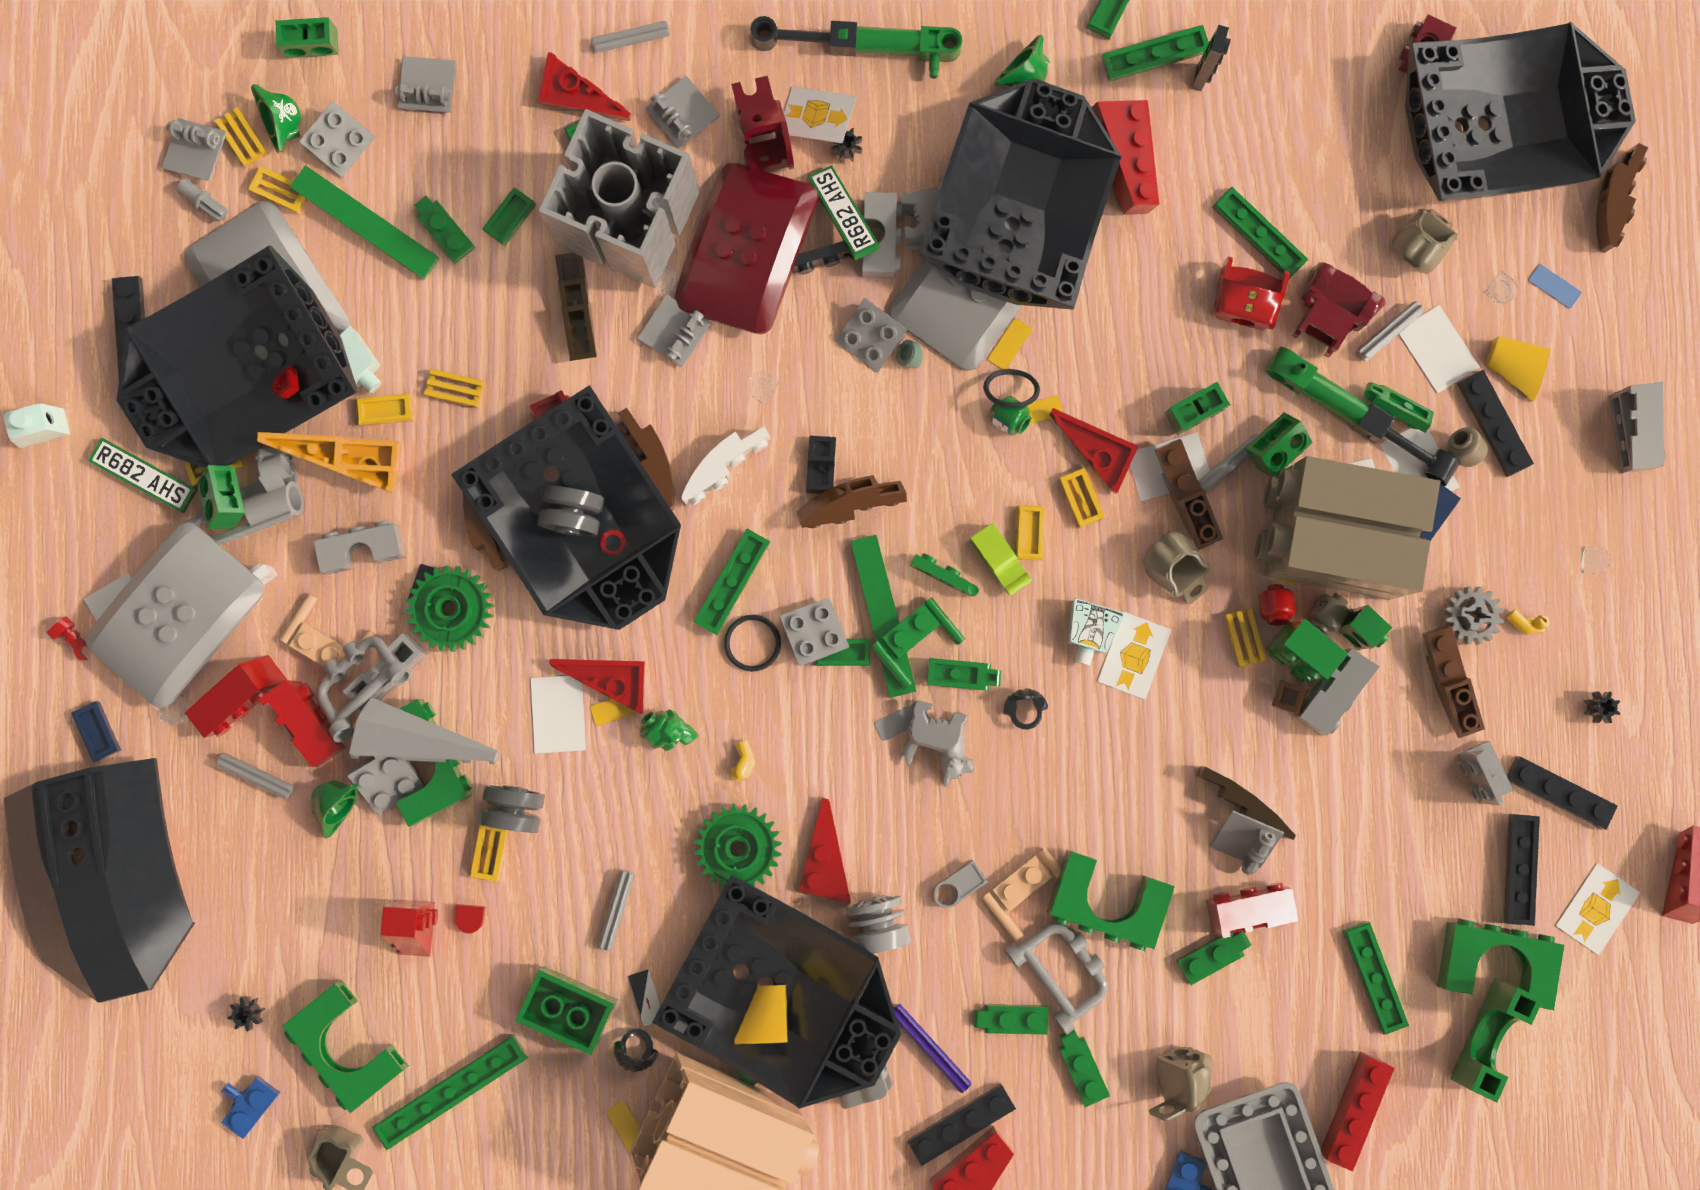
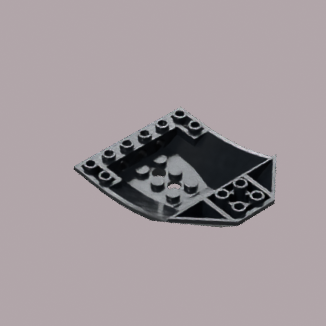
M1571 21L1567 24L1512 34L1464 40L1412 43L1409 46L1405 109L1415 160L1438 201L1508 195L1597 179L1602 176L1636 122L1626 69ZM1480 117L1488 121L1489 129L1487 131L1479 127L1478 119ZM1455 121L1461 123L1463 133L1456 129Z
M1032 78L970 102L918 256L962 286L1015 305L1073 310L1098 226L1122 158L1085 96ZM1005 221H1016L1019 229L1016 231L1007 229ZM998 245H1007L1011 252L1004 253L1000 251Z
M269 245L205 285L126 328L116 401L146 448L206 468L207 465L227 466L265 445L257 441L258 432L285 434L357 393L358 389L342 338L316 294L280 254ZM280 333L285 334L288 338L287 347L280 344L278 340ZM258 345L264 346L267 350L268 356L265 360L259 359L255 353ZM290 365L297 369L299 391L290 398L283 399L273 393L272 384L275 377Z
M590 385L451 474L509 560L543 615L620 630L666 600L681 523ZM554 466L559 470L560 476L556 481L550 482L545 479L543 473L547 467ZM544 487H567L602 496L604 498L602 512L589 515L600 522L597 536L567 535L538 526L540 511L552 508L542 502ZM609 530H618L626 538V546L617 555H609L602 552L600 548V538ZM615 535L609 536L605 541V546L610 551L619 549L621 545L620 538Z
M150 758L90 767L37 781L5 797L4 806L14 879L28 933L41 961L98 1003L152 990L196 923L192 921L174 862L163 808L157 759ZM76 822L77 832L70 836L68 828L71 823ZM80 848L84 853V858L80 864L75 865L71 857L73 852Z
M732 874L652 1021L653 1024L755 1080L798 1107V1109L875 1086L901 1037V1031L880 961L876 955ZM737 964L748 966L750 972L746 978L740 979L735 976L734 967ZM762 977H769L774 985H786L788 1042L735 1044V1037L757 990L758 980Z

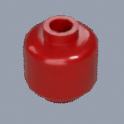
M1282 584L1269 585L1267 590L1259 594L1260 617L1268 621V624L1272 626L1288 624L1289 620L1295 616L1294 593L1290 589L1284 588Z

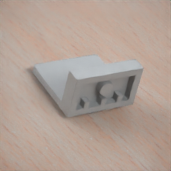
M1485 741L1457 754L1460 759L1458 762L1459 768L1465 776H1468L1472 784L1470 791L1475 800L1480 801V804L1489 805L1504 803L1501 796L1512 792L1513 788L1491 742Z

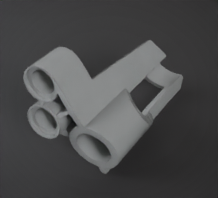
M268 445L258 449V456H256L255 460L258 463L259 480L240 489L245 516L249 523L213 536L212 538L221 545L297 517L303 513L304 498L298 486V475L291 454ZM200 507L195 518L184 521L180 525L184 523H193L197 526L206 524L203 508Z

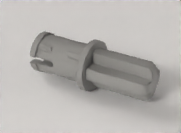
M188 178L183 179L177 187L178 193L194 203V207L197 210L202 209L216 221L226 218L228 210L211 197V193L202 191L190 182Z

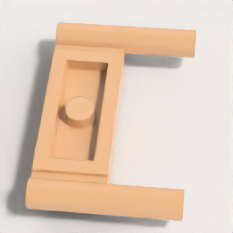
M308 593L280 640L323 667L331 660H338L340 662L346 656L343 652L344 646L304 622L318 600L317 597ZM368 629L362 640L366 637H377V634ZM360 663L353 664L346 671L345 680H350Z
M1045 847L981 897L1014 941L1021 938L1023 933L1007 912H1010L1049 881L1052 876L1058 879L1061 867Z

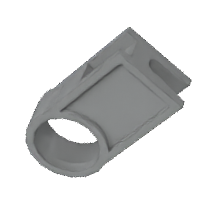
M972 860L939 882L933 890V897L940 907L952 908L984 886L988 881L974 860ZM950 884L956 888L957 897L953 903L942 904L938 901L937 890L941 885Z

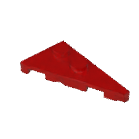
M548 52L538 98L540 105L583 113L587 109L604 117L631 121L632 115L624 106L612 100L588 79L580 76L571 66L568 67L560 61L555 54Z
M1052 408L1049 416L1109 489L1117 494L1139 446Z
M549 659L551 667L635 712L644 714L645 661Z
M822 798L799 891L850 904L851 899L830 801L827 798Z

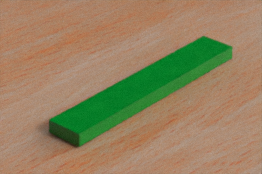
M305 165L290 185L291 189L423 280L426 279L440 258L308 166Z
M877 535L853 540L851 541V546L875 641L877 642L898 625L899 620ZM907 653L896 661L913 682L906 689L901 686L881 661L890 698L916 692Z
M513 1034L375 1124L372 1128L387 1151L525 1061L528 1056Z

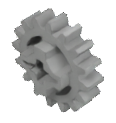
M1469 586L1464 588V593L1461 590L1455 591L1454 595L1456 598H1447L1446 601L1451 606L1443 608L1442 611L1448 613V617L1442 621L1450 623L1453 631L1456 632V640H1461L1464 637V644L1468 645L1474 641L1475 645L1483 643V639L1491 641L1493 639L1491 633L1497 634L1500 632L1496 625L1504 623L1503 619L1498 618V614L1504 612V609H1497L1496 605L1500 602V599L1492 600V591L1483 593V588L1480 586L1475 587L1473 591L1472 587ZM1470 598V600L1467 601L1466 606L1459 607V605L1465 599ZM1472 611L1474 615H1477V617H1480L1481 619L1474 620V617L1470 616V614H1466V612ZM1488 624L1483 631L1477 633L1481 625Z

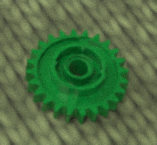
M445 565L443 572L435 567L433 576L425 572L426 580L424 582L416 580L419 588L409 590L414 595V598L406 599V602L412 604V608L406 610L405 613L413 615V618L407 623L411 625L416 624V628H414L412 633H422L420 642L424 643L429 640V648H434L438 644L439 651L442 652L445 651L447 646H449L451 652H455L457 645L462 650H466L467 641L472 645H476L474 637L484 638L481 629H490L486 619L494 618L492 614L488 613V609L495 607V605L487 602L493 595L491 593H484L488 585L486 583L478 584L481 578L479 575L471 578V570L466 569L462 573L461 567L457 565L453 572L448 565ZM453 601L456 605V611L453 615L447 616L444 612V607L448 602Z
M732 804L730 812L723 806L721 807L722 815L720 816L712 812L713 821L706 819L703 821L707 829H698L699 834L703 836L702 839L694 841V843L701 846V849L694 852V854L702 856L697 865H705L706 867L702 875L710 873L712 875L710 883L719 880V889L724 887L731 874L754 887L755 881L764 884L763 875L765 874L770 877L773 875L769 869L770 866L778 867L779 865L774 860V857L782 855L781 852L775 850V847L782 845V842L774 839L780 832L771 831L770 829L774 821L766 823L764 821L766 813L757 816V807L748 812L746 804L743 805L740 811L735 804ZM740 840L745 844L746 851L743 855L732 853L731 844L733 841Z

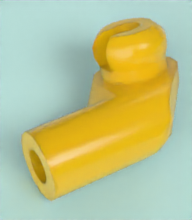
M1513 609L1506 616V619L1525 635L1540 634L1550 624L1549 619L1544 615L1525 618L1517 609Z
M748 740L735 744L740 757L736 767L730 770L731 778L735 781L748 778L755 765V759Z

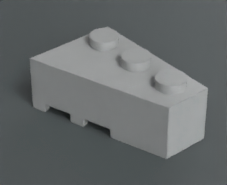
M1663 381L1631 385L1609 395L1621 473L1654 470L1665 466Z
M1353 648L1343 649L1348 653L1347 657L1328 680L1317 681L1305 699L1300 715L1295 714L1294 716L1295 719L1321 736L1328 735L1329 733L1333 734L1341 723L1340 718L1352 707L1356 697L1380 667Z

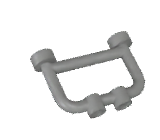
M371 636L366 637L359 643L356 641L347 643L343 647V652L346 656L340 662L338 660H331L324 666L327 675L318 685L316 698L331 724L329 733L335 742L346 741L353 735L354 728L348 719L388 679L393 686H400L411 677V672L407 665L403 662L398 663L385 642L379 637ZM374 647L386 664V667L337 713L328 699L329 688L334 683L342 681L346 677V671L353 664L363 661L365 658L364 653L369 648Z
M1051 923L1044 926L1018 947L1013 943L1005 951L1017 967L1026 961L1062 1009V1011L1054 1016V1019L1067 1035L1075 1029L1073 1023L1105 998L1108 991V982L1101 971L1105 968L1104 963L1096 954L1091 957L1085 948L1089 943L1080 932L1074 934L1067 925ZM1053 934L1063 936L1071 950L1077 955L1085 969L1097 983L1095 993L1075 1008L1032 951Z

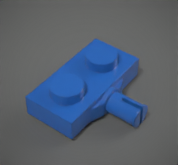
M260 1076L254 1080L250 1087L242 1092L228 1082L221 1093L234 1102L230 1112L221 1123L244 1139L280 1094V1091Z
M1180 1150L1164 1190H1213L1202 1185V1175L1207 1165L1206 1161Z

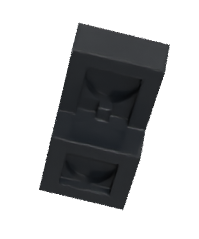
M809 435L806 493L821 494L833 487L836 437Z

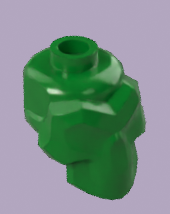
M671 709L656 713L649 712L641 720L640 736L652 748L661 747L664 751H669L679 741L684 745H688L699 736L689 724L685 723Z

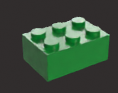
M1305 618L1283 625L1265 648L1270 652L1269 657L1281 666L1283 664L1288 666L1292 670L1290 674L1302 683L1304 681L1328 680L1348 655L1345 650Z
M542 966L537 971L515 1021L588 1055H592L596 1050L618 999L546 966Z

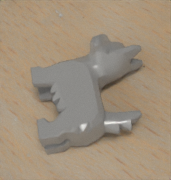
M945 174L941 175L939 185L935 188L913 193H901L903 215H914L915 225L917 226L914 229L910 226L904 227L907 250L919 249L922 246Z
M916 700L913 710L914 717L909 724V739L903 745L906 749L901 753L905 756L907 765H911L915 751L920 745L935 749L941 753L940 764L944 787L949 785L951 779H959L965 773H973L974 762L964 755V725L969 715L954 712L950 722L947 719L942 720V718L937 720L935 718L930 719L927 711L931 709L932 704Z

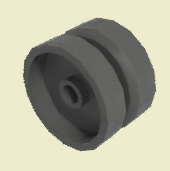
M544 487L542 502L552 508L540 511L538 526L567 535L597 536L600 522L589 515L602 512L604 502L602 496L567 487Z
M485 785L483 800L489 804L499 805V808L487 807L481 809L478 824L510 831L539 833L541 818L535 814L526 813L525 810L542 809L545 794L528 791L527 788L516 786Z

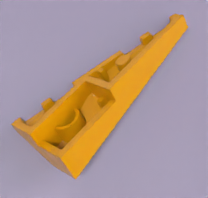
M258 432L257 441L384 491L390 493L395 491L401 459V444L398 441Z

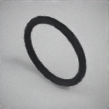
M1016 369L998 370L989 375L983 385L984 393L989 400L1007 408L1028 406L1040 394V386L1037 380L1032 375ZM1000 375H1019L1028 379L1033 384L1035 391L1028 400L1011 403L995 398L989 391V384L995 377Z
M746 615L730 625L725 634L724 648L727 657L736 667L750 672L760 671L772 665L777 659L781 649V637L778 629L769 619L759 615ZM749 620L765 623L770 627L775 636L776 646L773 655L768 661L758 666H748L740 663L735 659L730 649V638L734 629L741 623Z

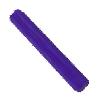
M901 1004L895 1005L893 1008L899 1026L960 1093L965 1092L971 1086L970 1080Z

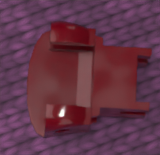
M768 75L755 78L756 93L753 95H746L740 82L732 83L731 86L738 115V130L744 140V144H747L744 149V160L750 170L759 169L766 172L787 167L789 170L794 169L787 122L781 102L773 98ZM775 133L776 138L750 144V138ZM762 156L769 157L767 161L760 160Z
M1318 262L1310 271L1304 293L1301 297L1305 301L1304 305L1308 307V310L1292 336L1297 338L1301 332L1306 333L1328 347L1324 356L1329 358L1333 352L1338 351L1348 333L1352 330L1358 332L1369 323L1385 305V298L1375 291L1371 292L1354 277L1336 269L1332 265Z

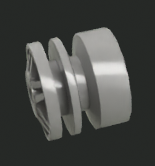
M880 895L870 897L847 907V916L860 915L859 918L849 921V926L863 928L862 932L852 936L853 942L873 954L893 950L912 943L908 925L895 924L894 919L905 915L904 909H891V907L903 903L901 896Z

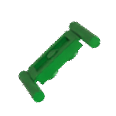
M932 597L871 646V649L904 689L913 682L896 661L938 626L941 625L957 645L966 639Z

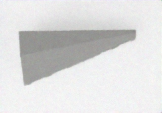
M372 697L357 718L349 751L350 757L358 759L359 756H374L377 760H384V757H401L403 761L446 762V759L461 760L463 763H471V760L489 761L490 764H495L499 758L498 751Z

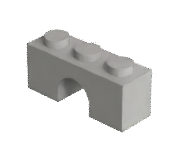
M865 192L864 220L868 226L878 227L883 232L884 238L878 243L879 250L863 257L862 278L894 279L895 270H900V254H895L896 244H901V228H896V218H901L902 202H897V193Z
M387 520L375 523V527L370 529L359 526L348 529V533L338 535V532L321 535L322 539L314 541L320 573L330 575L353 570V552L362 545L370 547L373 560L378 563L406 558L400 526L394 523L391 524V521Z
M404 633L388 647L397 662L405 663L410 672L428 655L410 635ZM381 659L372 669L362 672L343 692L352 700L386 667L384 661ZM388 679L371 697L381 701L395 686ZM369 699L359 708L361 711L363 710Z

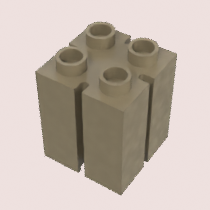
M1306 456L1294 465L1283 468L1279 477L1270 476L1267 481L1263 505L1264 508L1274 509L1273 520L1276 521L1272 524L1270 530H1260L1255 545V561L1265 562L1263 576L1388 600L1422 592L1431 541L1419 538L1421 531L1431 532L1433 530L1440 480Z

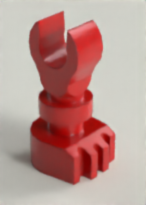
M67 616L60 619L47 631V634L52 639L64 637V642L67 645L71 644L75 656L79 660H88L82 653V648L84 646L87 647L86 641L79 637L80 633L77 630H72L75 624Z

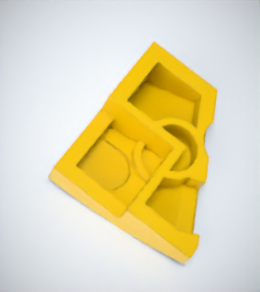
M1498 336L1491 341L1486 366L1494 373L1502 375L1507 384L1518 388L1526 395L1525 399L1533 402L1539 392L1551 348Z
M786 985L758 986L735 1037V1044L788 1042Z

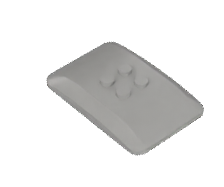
M270 201L257 203L186 250V264L201 287L271 245L314 291L339 335L350 326L351 322L348 315L279 208ZM280 333L278 340L282 346L287 347L288 338L285 334ZM262 345L256 347L255 353L257 357L265 360L268 356L266 348Z
M1005 221L1007 229L1011 231L1019 229L1016 221ZM998 245L1000 251L1004 253L1011 252L1007 245ZM923 260L892 303L890 314L893 319L906 327L907 331L960 369L971 371L980 365L1023 305H1015L966 288Z
M184 523L155 551L100 616L86 636L87 647L155 707L169 706L264 595V585L257 576L203 529L193 523Z
M1281 1082L1205 1109L1195 1117V1131L1216 1190H1335L1301 1094L1292 1083Z

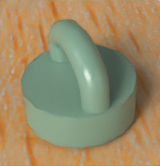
M912 340L903 341L896 353L898 363L907 368L920 367L923 359L920 344Z

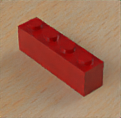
M1360 1051L1320 1149L1323 1158L1352 1172L1354 1171L1395 1068Z

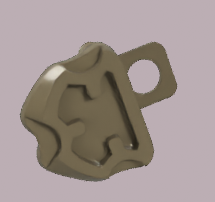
M1423 208L1419 209L1418 213L1397 232L1392 241L1391 248L1415 269L1428 274L1440 264L1453 242L1458 239V234L1452 230V223L1433 209L1429 212Z
M1168 532L1158 542L1151 544L1144 556L1143 563L1146 566L1145 571L1154 582L1170 592L1173 597H1179L1183 594L1187 604H1192L1207 591L1208 585L1204 576L1209 572L1210 564L1203 560L1186 535L1181 532ZM1201 585L1200 590L1195 595L1190 596L1191 591L1196 586Z
M1192 1047L1172 1048L1166 1054L1157 1055V1071L1165 1101L1149 1110L1150 1115L1160 1120L1168 1121L1185 1111L1196 1112L1200 1108L1202 1101L1211 1091L1212 1057ZM1164 1108L1174 1109L1172 1113L1162 1114L1159 1112L1161 1109Z
M344 1127L327 1128L316 1133L314 1145L307 1151V1160L310 1174L321 1180L325 1190H332L337 1185L348 1190H365L373 1171L370 1167L355 1160L363 1145V1137L360 1134L350 1132ZM356 1168L362 1171L363 1181L360 1184L353 1185L348 1181L347 1174L351 1169Z

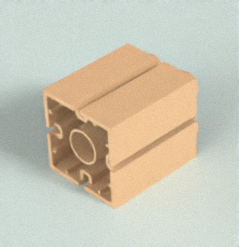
M676 1052L654 1099L662 1104L661 1110L659 1112L652 1108L649 1109L628 1154L638 1190H786L787 1183H793L797 1172L805 1176L810 1173L818 1156L819 1143L813 1141L814 1133L806 1120L803 1119L799 1109L787 1100Z

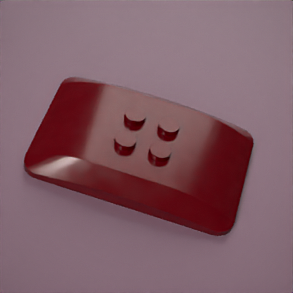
M729 163L722 167L702 213L674 295L678 307L682 311L692 314L696 310L704 316V319L753 334L762 335L770 331L818 203L819 195L815 187L805 182L759 169L750 170L747 166L737 163Z

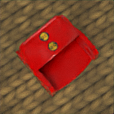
M1228 256L1221 268L1212 315H1215L1219 320L1258 330H1273L1286 293L1290 272L1284 271L1279 279L1261 271L1232 266L1233 257Z

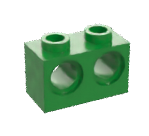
M329 17L275 20L276 47L285 58L338 55L337 28Z
M1215 382L1171 406L1165 414L1178 436L1224 411L1230 406V403L1218 382Z
M1283 412L1245 449L1258 470L1268 476L1276 477L1283 468H1286L1313 442L1302 422Z
M207 465L197 482L207 529H234L245 513L235 467Z
M1369 605L1354 608L1350 612L1351 615L1339 630L1358 650L1372 649L1375 646L1377 648L1381 647L1388 640L1389 635L1387 633L1393 627Z

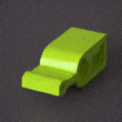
M993 522L969 539L1009 596L1032 581Z

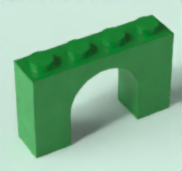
M417 699L399 708L436 724L433 718L436 716V713L429 701L425 703L424 699ZM446 759V762H436L435 773L428 785L396 802L408 827L415 826L472 796L470 792L473 788L467 775H462L458 768L460 760Z
M1066 850L1060 874L1056 880L1046 911L1053 915L1052 920L1064 925H1068L1069 921L1079 924V930L1094 934L1095 930L1104 932V938L1117 943L1122 938L1130 941V947L1144 952L1146 947L1155 950L1175 886L1143 875L1131 910L1118 919H1101L1093 913L1087 898L1088 887L1097 860Z
M1458 918L1457 923L1447 921L1437 987L1473 995L1477 966L1481 956L1494 946L1507 945L1516 952L1521 962L1522 975L1519 988L1543 999L1540 1008L1554 1011L1565 946L1556 943V937L1538 934V939L1528 937V932L1511 928L1510 934L1501 932V926L1485 923L1484 928L1474 927L1475 921Z
M1494 979L1450 1079L1498 1103L1509 1078L1496 1069V1056L1500 1043L1508 1029L1515 1022L1523 1021L1530 1025L1533 1024L1543 999L1521 988Z
M340 980L283 1024L282 1027L286 1030L284 1034L289 1042L293 1045L296 1044L303 1052L301 1054L303 1060L309 1066H314L317 1070L320 1082L326 1088H331L335 1093L338 1105L343 1110L347 1109L351 1113L409 1065L393 1045L382 1051L368 1064L359 1068L344 1067L334 1061L327 1049L326 1039L328 1030L337 1018L358 1002L345 983Z

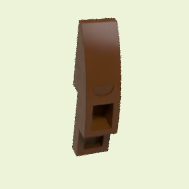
M1638 143L1628 150L1623 163L1617 162L1609 168L1603 180L1596 213L1597 240L1599 249L1603 253L1620 245L1625 235L1622 232L1625 224L1631 221L1635 214L1633 206L1637 199L1629 195L1636 186L1634 178L1637 172L1639 173L1643 169L1647 158L1644 156L1648 147Z
M625 408L618 413L622 419L618 424L626 436L632 434L636 440L633 447L640 458L647 457L641 464L673 511L675 509L674 480L665 449L652 425L650 424L641 430L628 408Z
M1177 439L1154 449L1163 471L1161 474L1196 548L1200 550L1223 540L1206 493L1200 488L1182 439Z
M463 493L464 518L473 548L478 551L483 548L486 549L493 569L500 571L507 568V557Z
M874 475L861 477L839 484L817 495L797 510V517L802 528H817L830 523L843 524L849 520H855L854 510L866 511L877 506H896L899 503L907 502V493L901 481L878 484Z
M1445 625L1423 633L1429 656H1426V660L1444 710L1457 737L1462 738L1485 730L1472 681L1466 677L1452 626Z

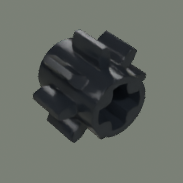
M851 128L850 131H846L843 142L846 141L848 145H851L850 148L842 145V143L832 142L836 145L831 148V153H838L840 162L844 158H849L853 162L855 153L862 154V148L857 145L862 142V136L856 137L854 135V128Z
M1599 691L1592 692L1593 698L1591 700H1584V703L1587 704V711L1584 712V715H1591L1593 717L1592 723H1600L1602 720L1605 724L1612 723L1611 717L1621 714L1617 711V704L1620 703V700L1611 698L1612 692L1610 691L1604 692L1603 695Z
M243 996L240 998V1004L233 1003L230 1005L233 1012L227 1018L233 1020L236 1024L235 1030L245 1026L248 1032L253 1029V1023L260 1024L263 1022L260 1014L265 1008H260L257 1004L259 998L248 1002L247 996ZM243 1011H249L250 1016H243Z

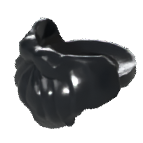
M1030 688L1019 689L1005 700L1003 714L1010 716L1012 723L1016 727L1029 730L1040 724L1043 711L1048 709V703L1043 695L1036 690ZM1032 699L1037 710V717L1032 723L1023 724L1017 719L1016 701Z
M642 1029L627 1031L621 1040L616 1041L613 1046L616 1061L626 1071L639 1072L646 1070L652 1066L658 1056V1050L653 1049V1041L650 1035ZM631 1036H639L645 1041L646 1050L641 1060L633 1059L627 1055L626 1041Z

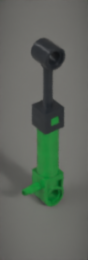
M759 16L754 19L750 27L752 43L755 48L761 51H769L775 47L777 40L829 43L830 55L856 56L857 52L919 56L918 60L929 61V76L933 79L938 77L940 62H953L960 56L963 42L961 33L952 27L921 26V30L864 27L857 26V22L832 20L830 32L778 29L774 20L767 16ZM762 30H767L771 33L767 37L757 35ZM951 41L955 44V47L948 49L942 43Z
M1285 347L1278 348L1265 368L1268 376L1296 394L1303 393L1354 426L1352 430L1375 444L1382 440L1383 437L1387 438L1426 464V468L1423 471L1426 478L1440 480L1442 485L1447 486L1461 464L1453 454L1442 449H1437L1434 455L1428 453L1390 428L1395 417L1375 404L1368 405L1318 373L1316 366Z

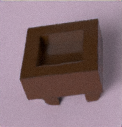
M1280 680L1272 706L1300 715L1308 689Z

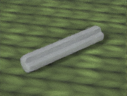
M660 21L595 36L592 38V44L595 52L599 53L668 37L670 31L667 21Z
M1416 301L1408 305L1358 348V356L1362 360L1368 361L1423 314V307Z
M1258 434L1252 435L1198 480L1200 488L1205 493L1250 457L1245 447Z
M222 753L217 759V767L283 799H288L294 790L293 785L227 753Z
M621 870L619 872L598 942L600 949L610 951L613 948L634 879V873Z

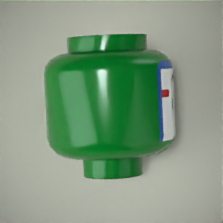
M1007 396L1002 399L1005 402H1020L1013 396ZM994 403L990 410L993 413L991 418L992 424L1010 436L1017 433L1022 434L1032 419L1028 406L1007 408Z

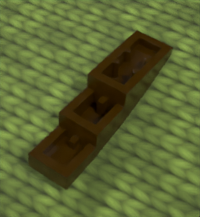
M575 253L555 255L562 302L561 309L570 361L597 357L584 259Z
M1200 766L1196 776L1220 786L1217 797L1242 807L1240 814L1283 831L1282 837L1290 840L1295 839V833L1258 797L1233 780L1206 766Z

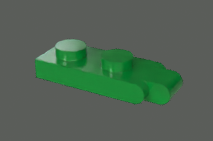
M424 196L414 204L420 212L416 217L454 264L458 263L476 248L437 200L432 203L427 196Z
M1373 382L1366 384L1364 397L1372 401L1373 404L1393 417L1404 421L1412 429H1419L1426 433L1430 428L1434 414L1432 410L1385 385H1377Z
M922 553L921 556L916 554L910 565L914 569L970 597H975L979 593V588L976 585L960 577V571L948 565L945 569L936 565L937 560L925 553Z
M929 658L927 685L989 691V686L1000 687L1002 670L991 669V664Z
M1239 931L1236 934L1230 933L1231 937H1217L1177 959L1176 961L1189 985L1199 982L1244 957L1243 951L1252 946L1246 933Z
M985 1004V1010H974L973 1027L984 1028V1033L1048 1035V1006Z
M1075 1029L1067 1035L1066 1033L1059 1035L1063 1043L1059 1050L1085 1108L1110 1097L1085 1038H1078Z

